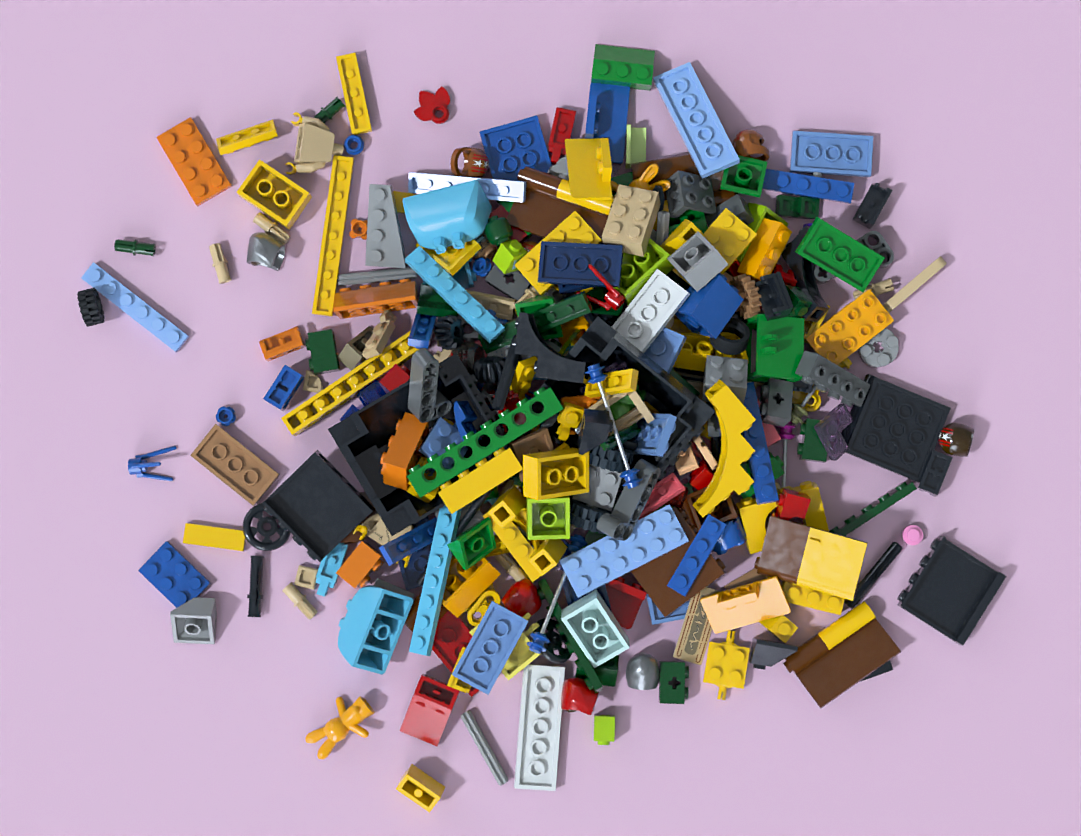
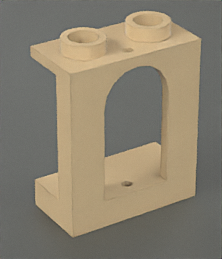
M636 391L606 396L608 404L611 406L628 394L636 406L614 421L617 431L631 426L643 417L647 423L655 419ZM601 399L588 409L605 410L606 408L603 399ZM613 430L608 433V436L614 434Z

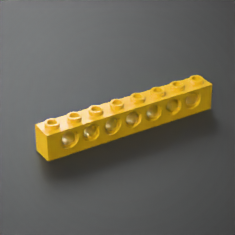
M411 331L385 347L380 355L369 358L283 416L281 419L291 434L297 436L383 378L395 364L400 366L411 359L413 354L419 350L413 346H408V338Z

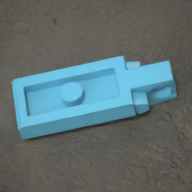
M340 542L321 561L315 582L320 584L317 591L318 595L326 597L328 588H334L339 576L336 572L343 564L349 545Z

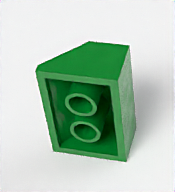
M595 44L591 83L628 86L630 89L650 91L655 51Z

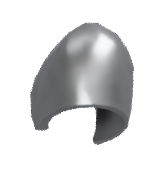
M258 232L252 234L248 244L247 263L253 266H266L279 271L285 256V245L267 233Z
M644 652L634 655L626 667L628 687L637 690L657 688L660 677L657 660Z

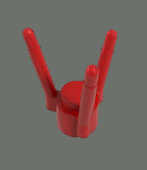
M590 264L588 267L606 286L605 288L608 290V293L604 297L606 303L587 295L589 301L604 307L608 311L611 308L615 311L618 310L626 298L615 290L599 271Z

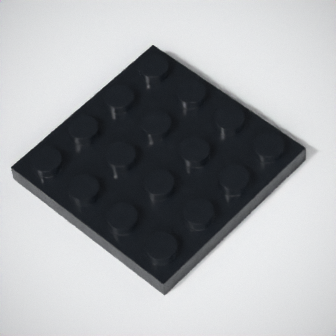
M875 377L844 452L920 483L951 408Z

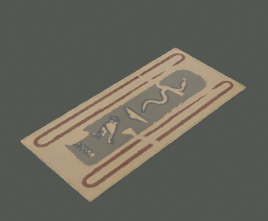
M706 587L690 599L673 654L674 658L702 665L712 627L700 600L701 597L721 591Z

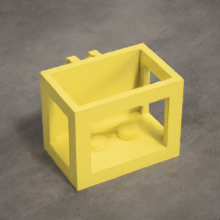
M530 613L525 614L523 618L526 620L530 619ZM537 622L533 623L528 630L522 632L501 671L508 681L540 655L529 650L527 642H532L528 635L539 627ZM479 624L469 632L472 636Z

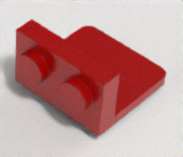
M619 577L607 583L606 588L614 617L621 627L631 629L647 593L643 591L644 588L635 583L629 586L624 584L625 579Z

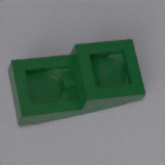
M778 195L776 196L775 213L781 217L816 219V217L819 218L820 199Z

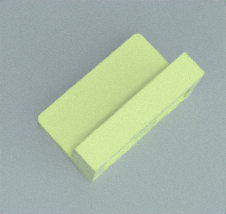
M627 124L625 169H632L631 164L646 161V128L631 127V124Z

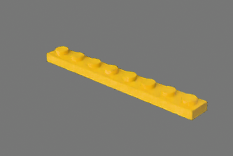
M333 156L312 308L313 315L333 317L334 295L337 289L354 158Z

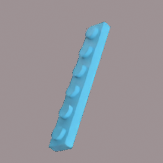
M420 246L405 258V263L489 343L505 331V327Z

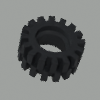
M90 288L78 291V305L86 326L104 323L103 306L97 290Z

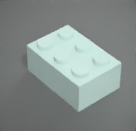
M597 590L561 610V620L594 668L630 648L628 636Z

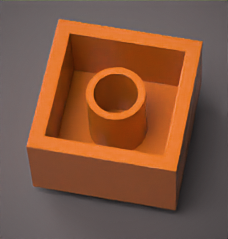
M361 541L336 574L355 589L365 587L371 580L369 575L372 571L377 572L384 564L382 561L384 556L366 541Z

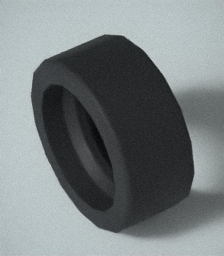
M731 317L720 333H733L740 339H727L721 334L716 339L710 337L711 345L717 351L728 355H737L747 349L751 332L744 322Z

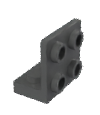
M678 170L667 179L671 182V187L666 190L671 218L677 219L688 209L708 214L716 213L711 178L705 177L702 179L701 175Z

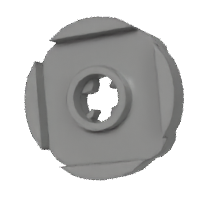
M884 328L861 346L858 352L861 360L866 365L875 368L888 365L896 358L899 342L890 330ZM874 342L876 344L877 342L881 343V346L883 347L882 352L880 350L879 353L874 351Z

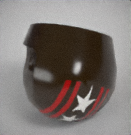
M960 423L946 425L939 434L940 447L947 454L968 457L974 429Z

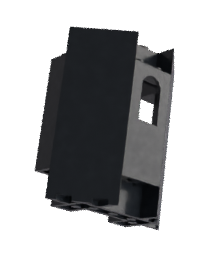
M599 317L594 320L565 356L575 361L591 363V366L599 363L600 367L605 366L602 369V373L625 369L639 371L637 384L640 391H646L645 401L657 409L659 414H671L677 417L675 422L676 428L670 435L669 447L666 453L663 454V457L635 454L630 468H634L640 459H644L660 468L661 472L658 481H661L666 475L667 471L665 469L669 465L673 467L680 457L677 455L681 450L686 452L691 446L692 442L690 440L693 436L698 437L705 429L703 425L715 412V410ZM547 379L539 389L545 387L546 390L551 388L561 404L563 397L585 394L586 383ZM540 402L532 404V411L534 413L540 414L543 412L544 407ZM560 412L544 421L539 428H548L550 438L559 445L566 443L570 448H578V434L569 435L566 441L558 439L559 435L556 432L561 423L557 422V417ZM622 478L620 486L626 482L625 478Z
M457 353L439 363L437 389L452 403L451 410L441 418L451 419L456 422L454 402L468 401L477 416V419L472 424L476 431L479 432L482 430L481 425L489 420L493 423L500 418L495 409L492 408L490 410L486 402L489 399L483 390L481 392L478 390L476 377L473 373H468ZM410 380L328 429L391 536L445 506L438 493L429 503H426L406 492V490L383 483V475L381 474L383 464L380 463L382 454L389 449V439L391 435L395 436L398 420L403 418L405 412L412 414L408 409ZM438 418L429 421V429L433 427ZM498 425L496 427L497 434L500 436L506 435L503 426L500 427ZM487 435L480 436L482 440L478 442L479 445L487 447L490 444V438ZM509 443L504 446L505 450L510 448ZM470 447L463 458H469L472 455L473 451ZM492 453L491 455L487 456L486 459L488 461L495 456ZM473 465L470 468H468L469 472H471L477 467L476 465ZM455 476L454 478L450 479L451 483H453L459 478L458 476Z

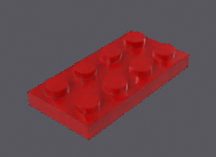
M448 610L438 620L432 650L452 673L462 647H467L473 636L469 633L470 630L464 622ZM471 686L469 695L472 697L479 690Z

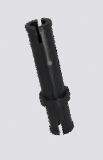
M251 556L249 594H247L249 599L248 617H261L264 556Z

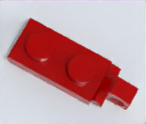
M556 108L548 143V152L552 153L551 164H556L561 155H566L565 139L571 138L576 111Z

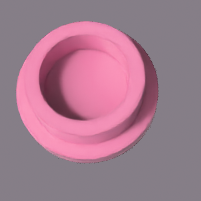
M909 525L903 530L902 537L908 545H917L923 539V532L920 527Z

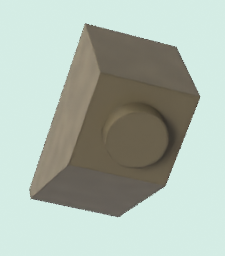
M370 326L364 329L345 345L337 357L350 370H353L366 360L362 353L365 349V343L373 334V329Z

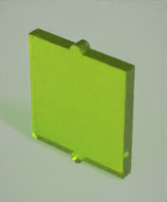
M576 329L562 346L559 354L563 356L567 354L580 330Z

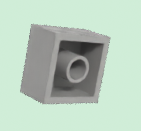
M699 231L667 258L696 292L706 286L712 278L728 265L720 253Z
M707 355L703 376L702 401L710 402L704 393L720 379L744 405L747 390L748 360Z

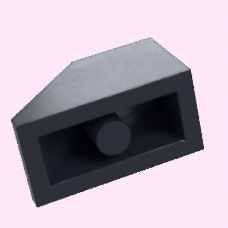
M584 409L578 437V453L580 455L607 441L608 433L613 430V420H610L609 411Z

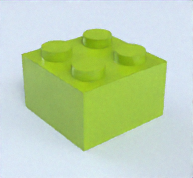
M569 496L544 500L526 497L528 540L570 539Z

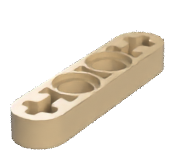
M941 256L883 304L887 312L890 313L943 268L947 262Z

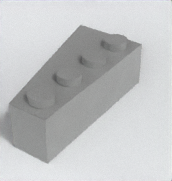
M370 184L365 266L407 268L392 185Z

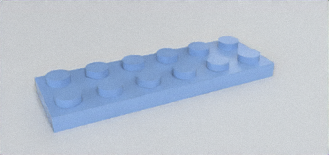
M690 62L653 77V81L702 179L740 163L739 157Z
M669 504L638 520L627 540H615L610 536H606L561 559L559 562L579 598L689 542Z

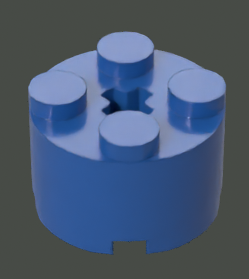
M739 516L725 522L727 527L713 549V552H716L717 555H723L728 549L740 546L746 542L745 530Z

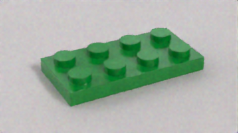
M816 217L795 251L861 292H864L885 257Z

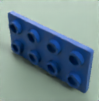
M591 83L585 139L608 138L611 163L622 164L630 87Z

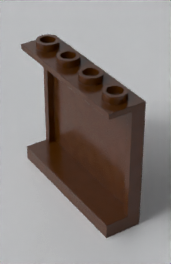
M677 507L672 508L689 542L631 571L664 617L670 616L676 609L719 577L726 574L723 570L726 566L721 559H715L710 554L686 597L667 586L699 531L695 525L691 526L688 523L687 519L689 516L682 508L679 510Z

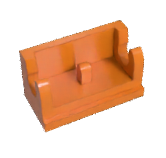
M298 326L259 341L264 358L268 362L305 347Z

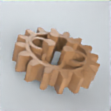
M746 274L733 277L730 284L738 289V294L744 299L736 312H740V317L744 316L745 319L757 315L761 311L759 306L762 303L759 301L761 295L757 292L759 288L755 287V280L751 281V276H746Z

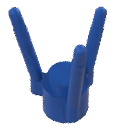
M172 446L144 455H136L134 459L128 460L129 474H136L137 478L145 477L173 481L172 477L144 473L147 472L148 467L161 465V462L147 463V460L144 459L176 450L177 447Z

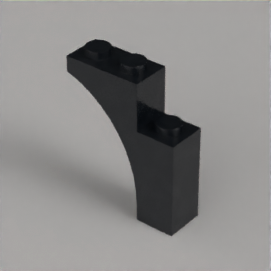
M806 225L799 231L792 242L787 244L781 255L794 273V278L797 280L795 286L799 287L813 302L802 318L805 321L817 322L829 310V307L819 292L814 275V263L795 252L811 227Z
M519 312V317L516 318L515 322L517 335L513 340L514 354L538 356V360L534 364L535 377L589 384L590 374L585 372L588 371L587 367L591 366V363L575 361L556 352L541 336L535 323L534 314Z

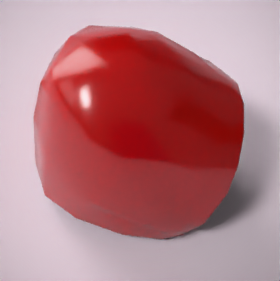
M526 578L515 582L501 599L508 610L521 617L529 612L531 618L542 605L537 588L531 580Z
M580 677L568 678L563 683L561 709L568 712L580 711L591 715L599 692L595 693L593 689L589 690L584 679Z

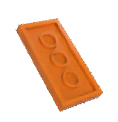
M191 117L156 137L197 207L232 187Z

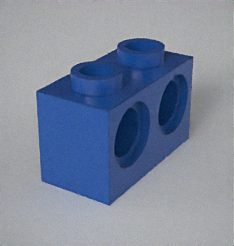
M284 365L263 399L284 412L305 377Z

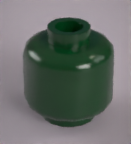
M497 215L488 219L484 229L489 243L497 245V247H500L503 242L511 241V237L514 234L508 220L505 217L499 218Z

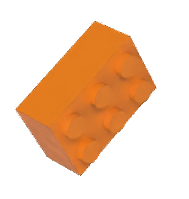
M405 412L403 418L397 422L395 436L391 435L388 443L389 449L387 452H383L380 463L383 464L381 469L383 483L407 491L409 487L407 476L410 474L408 470L415 467L419 457L423 456L418 449L429 433V422L421 423L413 414Z

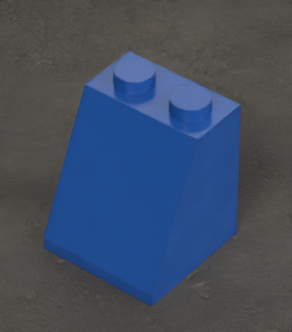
M719 273L698 292L690 286L686 290L690 294L674 315L691 332L716 339L744 299L738 294V289L729 285L726 282L727 278Z

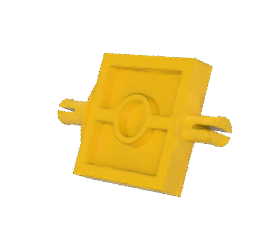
M731 630L727 631L726 642L717 643L709 641L703 682L715 684L719 687L717 699L720 700L722 692V700H726L727 688L744 689L750 648L735 644L736 631H732L730 639Z

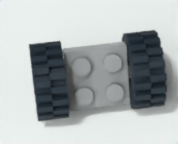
M599 445L589 451V492L575 494L573 497L569 496L570 524L575 525V527L603 534V532L597 529L598 520L605 513L612 514L622 478L619 476L623 471H626L619 447L616 446L608 451H604ZM623 448L631 468L635 450Z

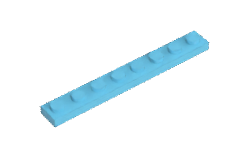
M446 505L439 509L409 652L431 656L452 558V552L447 544L456 538L462 508L453 514L449 512Z

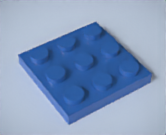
M537 115L479 132L493 179L519 181L517 180L518 173L525 166L545 173L552 166Z

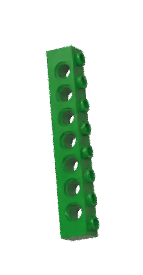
M542 387L534 392L535 397L528 401L525 398L516 404L518 408L511 412L507 409L498 415L500 419L492 423L489 420L481 425V431L476 434L471 431L462 437L464 441L457 445L454 442L444 448L446 452L439 456L436 453L426 459L428 461L426 465L421 467L418 464L408 470L410 474L407 478L419 497L425 496L562 411L564 408L552 389L548 388L546 390L545 387ZM540 402L544 407L543 412L540 414L534 413L532 411V404ZM517 413L525 415L526 422L524 424L518 425L515 423L514 416ZM500 424L508 427V433L504 436H500L496 432V427ZM487 435L490 438V444L487 447L479 445L478 439L480 436ZM469 446L472 449L473 453L469 458L461 456L460 450L462 447ZM446 457H451L454 460L453 468L445 469L442 462ZM433 468L436 470L437 475L434 480H427L424 473L427 469Z

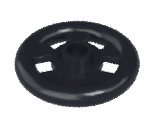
M260 503L252 507L244 517V536L248 543L256 549L262 551L276 550L287 542L291 532L289 530L285 531L281 527L278 528L275 521L277 518L274 515L272 517H263L265 506ZM253 518L259 519L257 528L251 526ZM265 523H269L271 525V529L266 531L264 530L263 525ZM257 532L265 537L262 542L254 537ZM277 532L280 537L272 542L269 537Z
M545 618L537 621L539 627L536 628L533 631V633H540ZM549 619L546 627L548 632L544 633V635L547 636L550 642L544 644L546 652L541 651V654L551 662L564 663L572 655L565 645L568 641L565 635L560 636V634L553 631L555 629L558 632L555 626L558 622ZM554 650H558L559 655L554 654Z

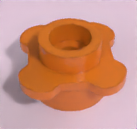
M353 219L351 221L352 226L349 235L352 239L356 237L363 240L367 239L368 220Z

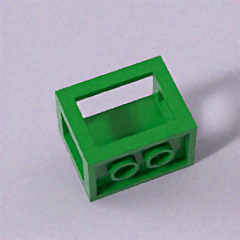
M757 314L744 320L743 322L749 327L751 332L746 349L749 360L747 381L766 383L770 378L789 382L801 380L802 377L795 374L804 353V318L784 317L767 321L765 314ZM752 330H757L756 371L751 373Z

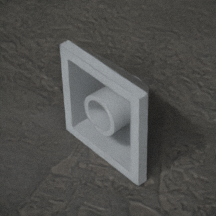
M195 597L171 611L170 617L174 643L215 644L217 616L215 598Z

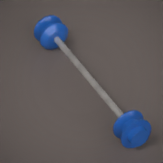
M598 363L587 367L588 371L585 373L590 374L591 377L588 383L598 384L606 411H609L610 420H613V432L626 471H623L619 477L625 478L626 482L622 486L627 485L628 489L639 486V481L643 479L637 477L639 469H630L601 383L608 375L602 373V369L605 366L600 367Z
M575 534L570 536L571 544L566 546L568 547L567 551L573 554L581 550L583 546H587L588 543L584 537ZM565 572L562 575L540 633L534 632L530 634L533 640L532 642H527V645L532 652L541 654V651L546 652L544 644L550 641L544 635V632L566 579Z

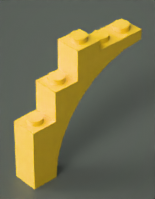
M720 379L704 393L713 405L719 420L721 453L717 469L710 484L692 505L702 517L712 513L715 506L721 501L726 500L733 490L740 495L749 490L751 484L754 483L753 479L740 464L749 460L752 453L755 452L741 433L748 430L756 419Z

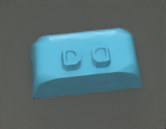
M477 180L405 197L402 200L408 225L418 244L427 249H434L437 254L445 253L449 246H453L455 249H462L465 247V242L472 241L480 236L488 223L492 208Z
M367 585L359 589L353 599L348 600L346 605L347 614L340 620L338 625L341 628L338 636V648L352 667L381 675L385 673L413 604V598L380 587Z

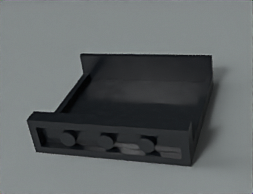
M319 450L315 451L285 482L262 502L265 506L264 510L270 516L274 515L279 520L278 524L285 531L289 530L294 535L292 537L298 545H303L308 550L307 554L313 560L317 559L319 562L375 509Z
M940 536L939 539L935 538L931 543L930 548L932 550L929 555H924L921 559L919 571L917 573L914 572L909 578L908 583L910 585L907 590L903 589L899 594L897 605L955 643L963 646L1007 576L1001 572H996L946 540V537Z

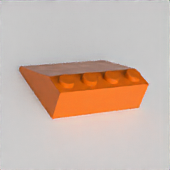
M411 279L399 280L398 284L392 285L391 282L379 283L378 287L362 285L359 286L358 290L342 288L334 295L333 310L340 319L380 314L389 309L393 312L417 308L419 301L417 285L415 281L411 282Z

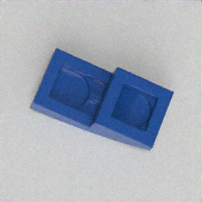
M454 402V415L461 438L471 431L476 434L477 431L472 422L477 419V416L469 402Z

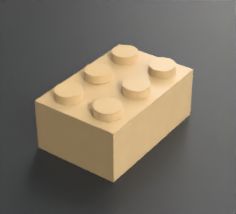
M619 184L602 234L603 244L623 245V253L644 257L661 205L659 193Z

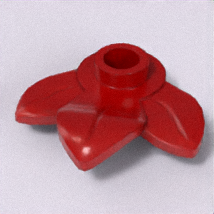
M441 86L435 95L427 91H420L419 103L421 107L414 110L416 117L422 121L432 120L436 124L445 123L449 118L447 107L450 103V96L447 90ZM438 111L443 112V116L437 117L436 113Z

